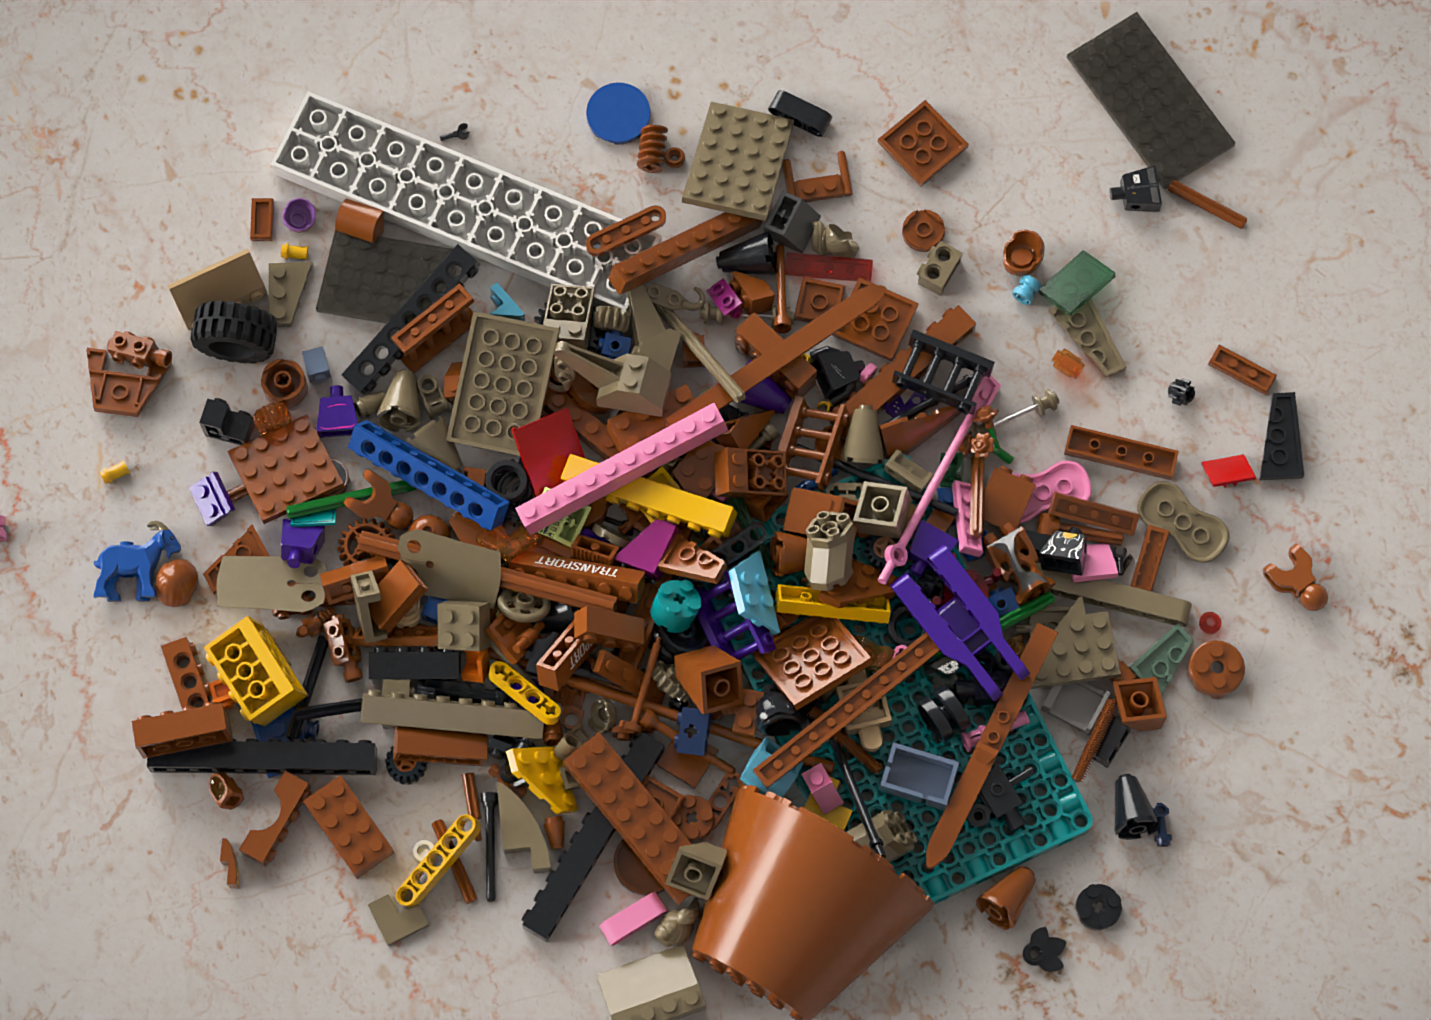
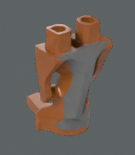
M1008 522L1000 528V533L1003 537L999 540L993 533L983 537V544L986 548L985 557L993 568L1001 569V578L1005 583L1013 575L1019 588L1015 600L1018 606H1023L1048 592L1055 585V582L1050 577L1045 578L1036 566L1038 556L1023 527L1016 529ZM1025 549L1029 554L1023 555L1020 551ZM1001 564L1009 565L1010 570L1005 571ZM1022 568L1029 569L1030 572H1026Z

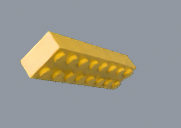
M780 584L777 586L776 606L777 612L889 623L891 614L889 599L885 600L884 597L875 598L874 602L858 605L857 602L847 604V607L836 608L818 600L821 590Z

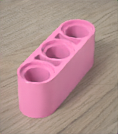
M653 892L607 919L599 927L610 945L614 946L658 920L668 910L658 894Z

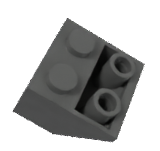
M782 190L764 226V232H770L773 241L803 254L814 232L812 223L819 221L821 215L803 199Z

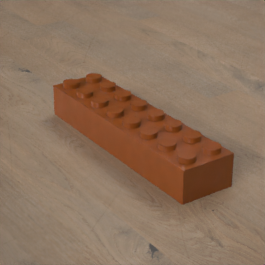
M598 732L564 759L562 765L679 906L692 894L665 885L679 847L691 845V843L601 733Z

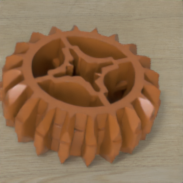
M372 518L370 523H368L367 519H363L362 524L355 520L356 526L352 527V525L348 524L349 532L342 531L341 534L344 538L338 539V543L342 545L337 547L338 553H342L339 559L344 561L343 566L360 562L364 558L379 556L357 550V548L350 555V545L354 539L358 540L362 530L396 539L395 534H390L391 528L389 526L384 528L385 524L383 521L377 524L375 518Z

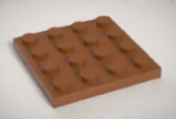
M308 414L246 442V444L227 451L263 524L286 515V507L289 505L320 499L344 487V483Z
M809 616L773 639L776 650L761 654L760 650L752 653L755 661L782 694L794 705L796 711L873 664L870 655L839 619L820 616Z

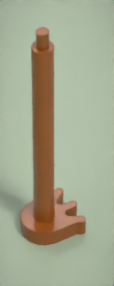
M657 637L656 642L653 643L631 722L620 720L619 728L636 733H641L643 726L638 725L660 651L661 637Z

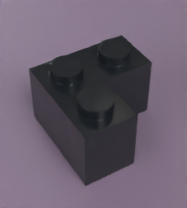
M207 398L199 422L206 437L236 445L246 444V442L250 441L255 426V421L250 413L242 410L238 412L231 411L227 401L220 398H214V400Z

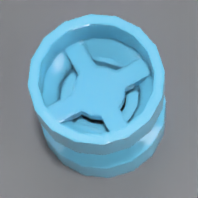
M1025 275L1021 277L1020 285L1015 287L1012 296L1022 304L1030 305L1034 299V293L1039 291L1041 284L1035 278Z

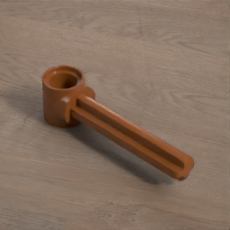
M1040 513L1038 516L1036 530L1038 533L1052 536L1055 531L1068 532L1071 527H1077L1086 536V540L1119 546L1123 543L1124 534L1120 532L1061 523L1058 516L1049 513Z

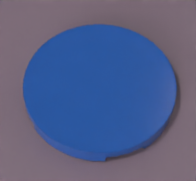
M619 82L607 84L595 91L589 99L586 109L587 123L593 134L602 140L617 145L630 143L641 136V129L649 123V102L646 96L635 86Z

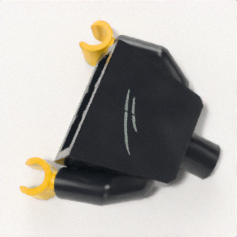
M824 346L811 351L810 355L805 353L801 355L817 370V382L824 398H829L828 402H819L817 409L821 406H827L826 411L830 412L832 406L836 407L849 398L856 389L860 373L865 368L862 360L853 361L850 352L840 351L830 346Z

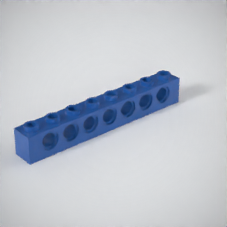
M368 420L354 426L348 448L353 450L356 455L372 461L375 466L384 468L392 476L403 479L411 487L422 490L427 496L441 501L446 507L460 512L463 517L472 519L484 529L493 530L502 525L510 503L509 501Z

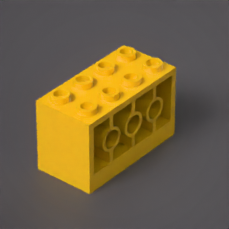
M246 616L204 647L207 652L205 655L206 659L212 666H216L219 671L217 673L218 678L229 687L230 691L228 693L235 703L238 702L241 706L240 713L246 721L266 726L308 696L269 632L260 621Z

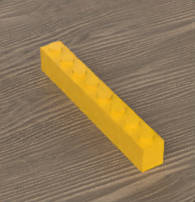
M570 454L561 479L563 482H566L599 463ZM639 477L604 496L606 501L618 505L621 502L627 504L626 507L634 511H639L640 508L646 510V513L652 517L659 518L661 515L667 517V521L679 525L682 522L688 524L687 527L698 532L700 529L706 530L709 535L716 538L721 536L729 537L737 516L736 510L731 506L643 477Z

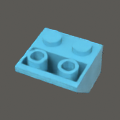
M766 737L752 753L740 780L747 786L753 785L760 789L758 793L762 795L770 791L783 798L798 776L803 762L767 789L753 773V769L780 749L781 746Z

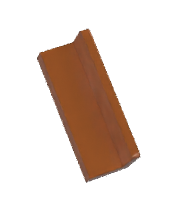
M375 556L320 574L329 605L354 597L350 575L372 570L378 585L389 573L385 557Z

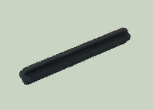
M318 636L302 685L308 696L298 702L295 709L309 706L329 645L325 636ZM294 712L286 734V738L289 740L298 739L304 720L296 721Z

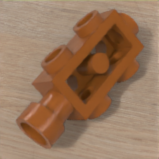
M115 331L107 344V350L112 356V360L119 364H124L127 361L131 362L132 366L143 369L144 366L151 367L153 362L157 366L168 368L172 362V352L165 349L159 350L155 341L147 336L142 338L128 331L124 333Z
M344 614L332 616L331 621L323 624L325 638L331 651V660L334 666L344 667L345 672L343 675L346 683L361 680L363 678L362 672L357 666V663L361 661V650L359 647L354 646L352 639L356 632L355 628L352 626L350 619L344 617Z

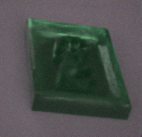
M1083 250L1040 287L1039 294L1071 317L1115 278V272Z

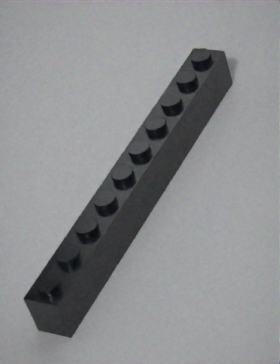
M641 731L639 736L635 735L628 746L631 748L627 755L623 754L621 759L638 780L643 783L645 777L651 774L665 751V745ZM596 805L591 813L587 812L581 822L583 827L580 832L575 831L569 843L572 845L568 851L564 850L557 861L560 864L556 871L551 870L545 880L548 884L544 890L540 889L533 900L536 903L532 910L527 909L521 919L523 921V929L545 942L551 937L616 831Z
M248 738L245 741L233 739L230 742L147 758V768L150 772L155 773L225 772L233 774H283L284 771H287L291 774L376 775L378 749L376 744L370 740H359L358 743H349L348 740L340 739L336 740V743H332L323 739H315L313 742H304L302 739H292L291 742H282L280 739H268V742H259L258 739Z

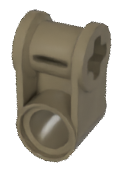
M428 374L420 377L418 388L429 418L433 419L434 415L444 411L450 412L448 402L444 398L436 378ZM427 383L434 385L433 389L429 391L424 390L423 386Z
M578 724L562 737L554 748V753L558 759L563 761L591 739V737L583 729V725Z

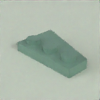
M1177 623L1132 663L1129 668L1136 675L1137 679L1157 677L1162 697L1193 639Z

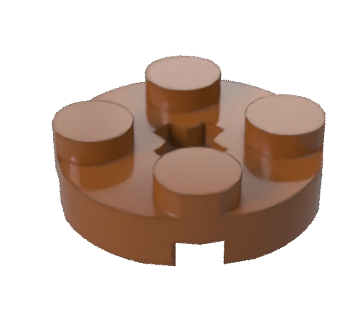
M685 795L686 798L672 821L689 841L704 839L712 832L714 827L713 807L700 796ZM697 813V822H690L688 824V815Z

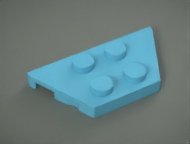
M757 551L728 572L738 614L745 619L751 620L758 627L765 626L769 629V633L774 636L780 633L761 552Z

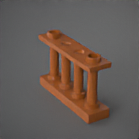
M460 283L391 337L396 346L405 354L400 360L413 373L417 372L470 330L473 311L469 306L474 303V299Z
M795 395L777 450L786 454V477L793 476L815 480L820 492H825L826 486L831 482V470L845 427L849 425L851 419L845 404L840 405L838 413L809 408L804 397ZM811 417L833 421L835 423L832 433L803 428L804 419ZM801 436L829 441L825 452L798 448L796 443ZM798 456L820 460L822 464L819 472L790 467L791 459Z

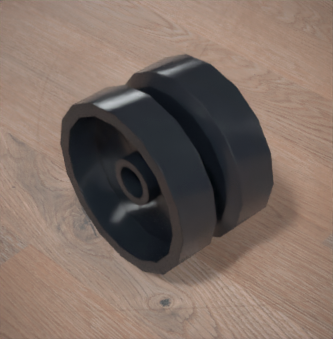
M696 615L693 623L684 632L672 633L667 631L668 628L657 625L651 638V645L653 646L657 637H661L658 658L666 664L675 665V655L703 648L707 641V636Z
M941 685L933 690L932 698L924 696L916 702L917 710L924 723L936 739L943 744L954 737V730L961 733L971 725L961 703L945 685Z

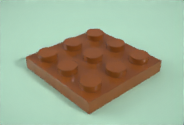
M926 100L878 139V143L920 187L969 146Z
M859 277L851 295L859 289L876 284ZM886 289L880 301L873 308L832 334V336L892 362L919 303Z

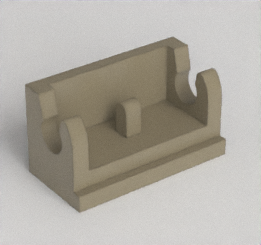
M898 449L887 461L884 472L909 489L921 494L934 477L932 472L926 471L911 461Z

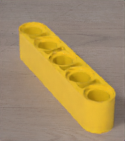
M467 814L457 818L398 888L396 899L401 905L412 908L423 901L481 831L479 820ZM471 820L472 828L466 832L464 825L467 821ZM453 838H457V846L454 849H450V841ZM441 855L443 862L440 866L436 867L435 859ZM427 873L428 880L425 884L421 885L420 877L422 874ZM408 891H412V892H413V898H412V900L409 901V902H406V900H405V895H406V893H407Z

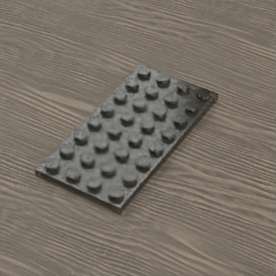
M1135 12L1067 54V59L1148 167L1156 166L1158 181L1164 189L1168 188L1173 180L1179 181L1235 146V141L1138 12Z

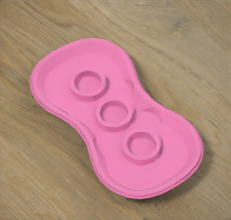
M1061 461L1041 473L1023 474L1033 478L1032 483L1036 484V487L1020 523L1029 521L1041 512L1049 510L1054 491L1089 500L1091 497V483L1085 469L1077 462ZM1016 473V474H1012V475H1015V476H1017V477H1019V478H1020V476H1021V474H1017V473Z

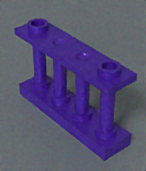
M729 570L724 572L726 581L708 591L705 587L696 589L701 598V607L697 617L711 646L718 647L739 661L757 650H760L761 654L776 650L773 637L767 628L763 625L758 627L749 619H745L746 621L725 631L721 619L737 611L736 601L716 611L711 600L730 588L733 592ZM750 629L755 642L735 652L730 640Z

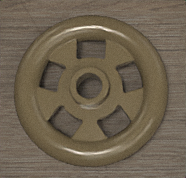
M505 588L498 596L500 611L509 619L517 622L531 623L539 621L551 609L550 600L539 597L534 598V596L517 592L516 597H513L511 594L516 593V591ZM513 603L515 608H509L507 604ZM540 604L542 605L541 609L535 608V605ZM520 611H521V612H530V614H523V613H520Z

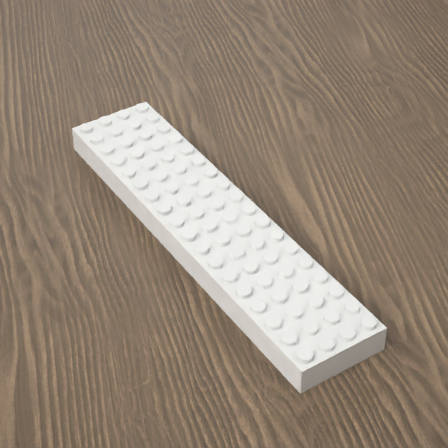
M309 91L271 163L273 173L279 177L340 202L347 198L383 210L384 220L452 248L459 244L474 257L551 288V284L594 287L593 306L596 307L612 306L630 312L627 292L619 295L608 279L613 265L662 242L660 234L650 232L602 256H592L586 249L587 238L591 234L623 219ZM595 244L593 246V248L599 249L601 247V245Z

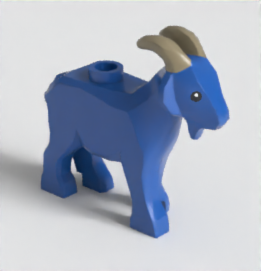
M151 521L147 524V527L150 530H159V532L144 545H133V542L123 541L120 542V545H110L103 550L98 560L94 561L95 567L101 569V573L96 581L93 597L107 598L108 602H121V597L116 591L117 582L120 577H136V600L144 602L150 601V598H157V592L153 587V573L159 563L162 550L167 552V559H170L173 553L181 551V545L174 533L164 523Z

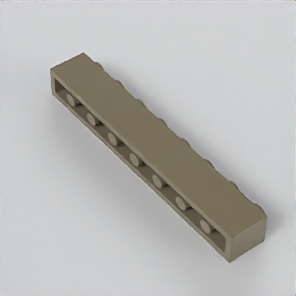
M371 689L368 690V693H363L361 723L542 739L544 723L524 707H517L518 704L513 702H504L503 706L495 705V701L491 700L472 703L473 699L459 698V701H450V697L436 696V699H427L425 694H414V697H405V693L391 692V695H383L382 691Z

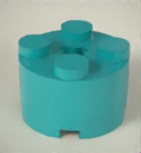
M688 580L667 581L660 586L650 609L651 617L659 627L662 625L668 628L667 631L684 632L693 623L701 607L700 595Z

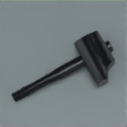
M552 632L545 639L535 640L533 650L528 649L525 660L529 661L526 673L538 677L537 662L561 634ZM582 665L573 673V675L610 684L612 687L622 688L593 672L592 669Z

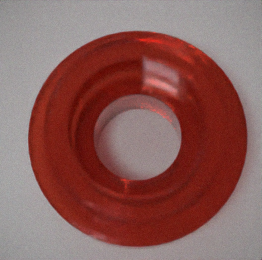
M1206 612L1199 619V627L1206 634L1218 632L1222 624L1221 618L1214 612ZM1208 619L1214 621L1213 626L1207 624Z

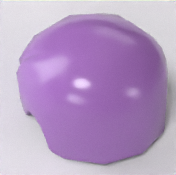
M304 198L290 200L282 215L284 225L293 232L301 233L308 231L316 219L314 205Z

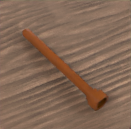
M778 244L776 246L778 315L774 319V331L777 333H787L791 330V319L786 315L784 246Z
M647 708L638 724L644 728L648 727L651 729L653 727L674 740L675 735L679 733L657 720L658 717L655 716V713ZM707 751L706 757L700 756L726 773L734 774L736 772L735 767Z

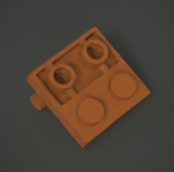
M513 603L509 605V608H515ZM501 613L484 631L513 665L527 653L528 649L534 646L536 639L542 638L539 633L545 628V624L538 621L532 626L531 623L511 620Z

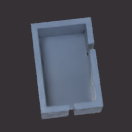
M893 742L879 791L920 804L923 799L926 800L925 805L945 810L959 762Z

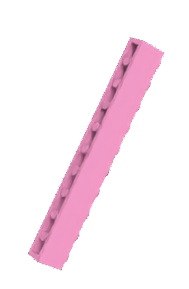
M712 403L515 509L524 527L532 535L728 431V428L715 403Z

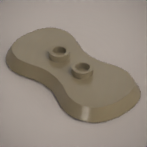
M1159 481L1152 484L1145 490L1138 501L1137 512L1140 514L1141 520L1147 526L1152 525L1169 530V535L1177 541L1186 556L1196 562L1207 563L1213 561L1224 551L1229 542V530L1225 523L1218 517L1195 508L1183 491L1173 483Z

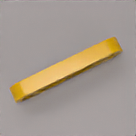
M501 661L492 663L488 675L491 682L541 722L553 725L559 721L561 709L557 703L506 663ZM519 683L522 688L514 690L510 684ZM534 696L539 699V702L530 703L527 698Z

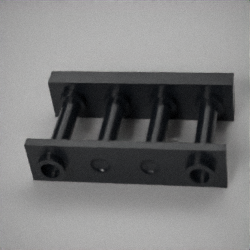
M913 329L908 344L913 348L903 372L894 371L892 383H895L898 388L909 389L952 406L960 413L974 415L977 403L973 402L972 399L981 378L984 376L990 378L995 362ZM926 352L931 354L933 358L923 381L911 377V373L920 353ZM941 360H946L953 364V368L944 388L941 389L931 385ZM966 368L973 371L974 374L964 397H960L951 392L961 369Z

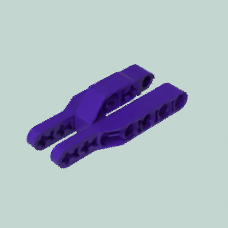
M943 544L927 556L926 559L955 597L939 609H936L935 605L930 602L922 588L916 584L908 572L894 581L890 587L922 629L927 632L938 646L943 656L968 668L995 702L1003 696V693L977 661L976 655L992 644L1021 681L1028 677L1030 672L1003 638L999 614L950 550Z

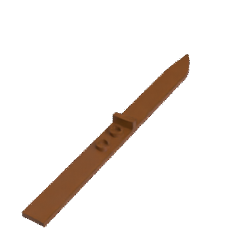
M869 285L859 289L730 376L746 393L783 367H789L792 361L873 308L880 301L887 288L882 285ZM718 383L665 420L671 426L712 403H715L719 411L734 400Z
M1037 623L1020 657L1030 675L1021 681L1014 672L1012 673L1003 691V696L1000 697L932 834L926 851L927 869H932L940 864L950 853L1058 632Z

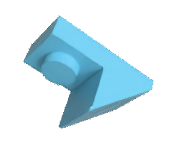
M497 282L490 287V298L498 308L491 315L526 321L525 313Z

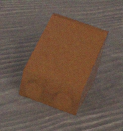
M714 645L674 656L676 678L702 714L743 704L741 661Z

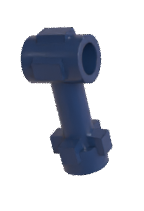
M1157 803L1154 811L1159 819L1160 828L1158 829V835L1154 836V841L1157 842V847L1170 846L1172 834H1167L1165 816L1169 814V808L1163 803Z

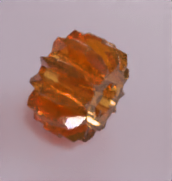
M284 402L269 403L256 410V413L253 415V422L260 434L272 433L282 429L292 420L288 407H286Z

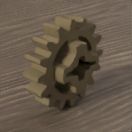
M661 660L657 662L653 671V679L657 681V687L664 691L668 697L672 699L676 697L680 702L682 700L687 702L690 696L676 678L675 665L671 664L669 666Z

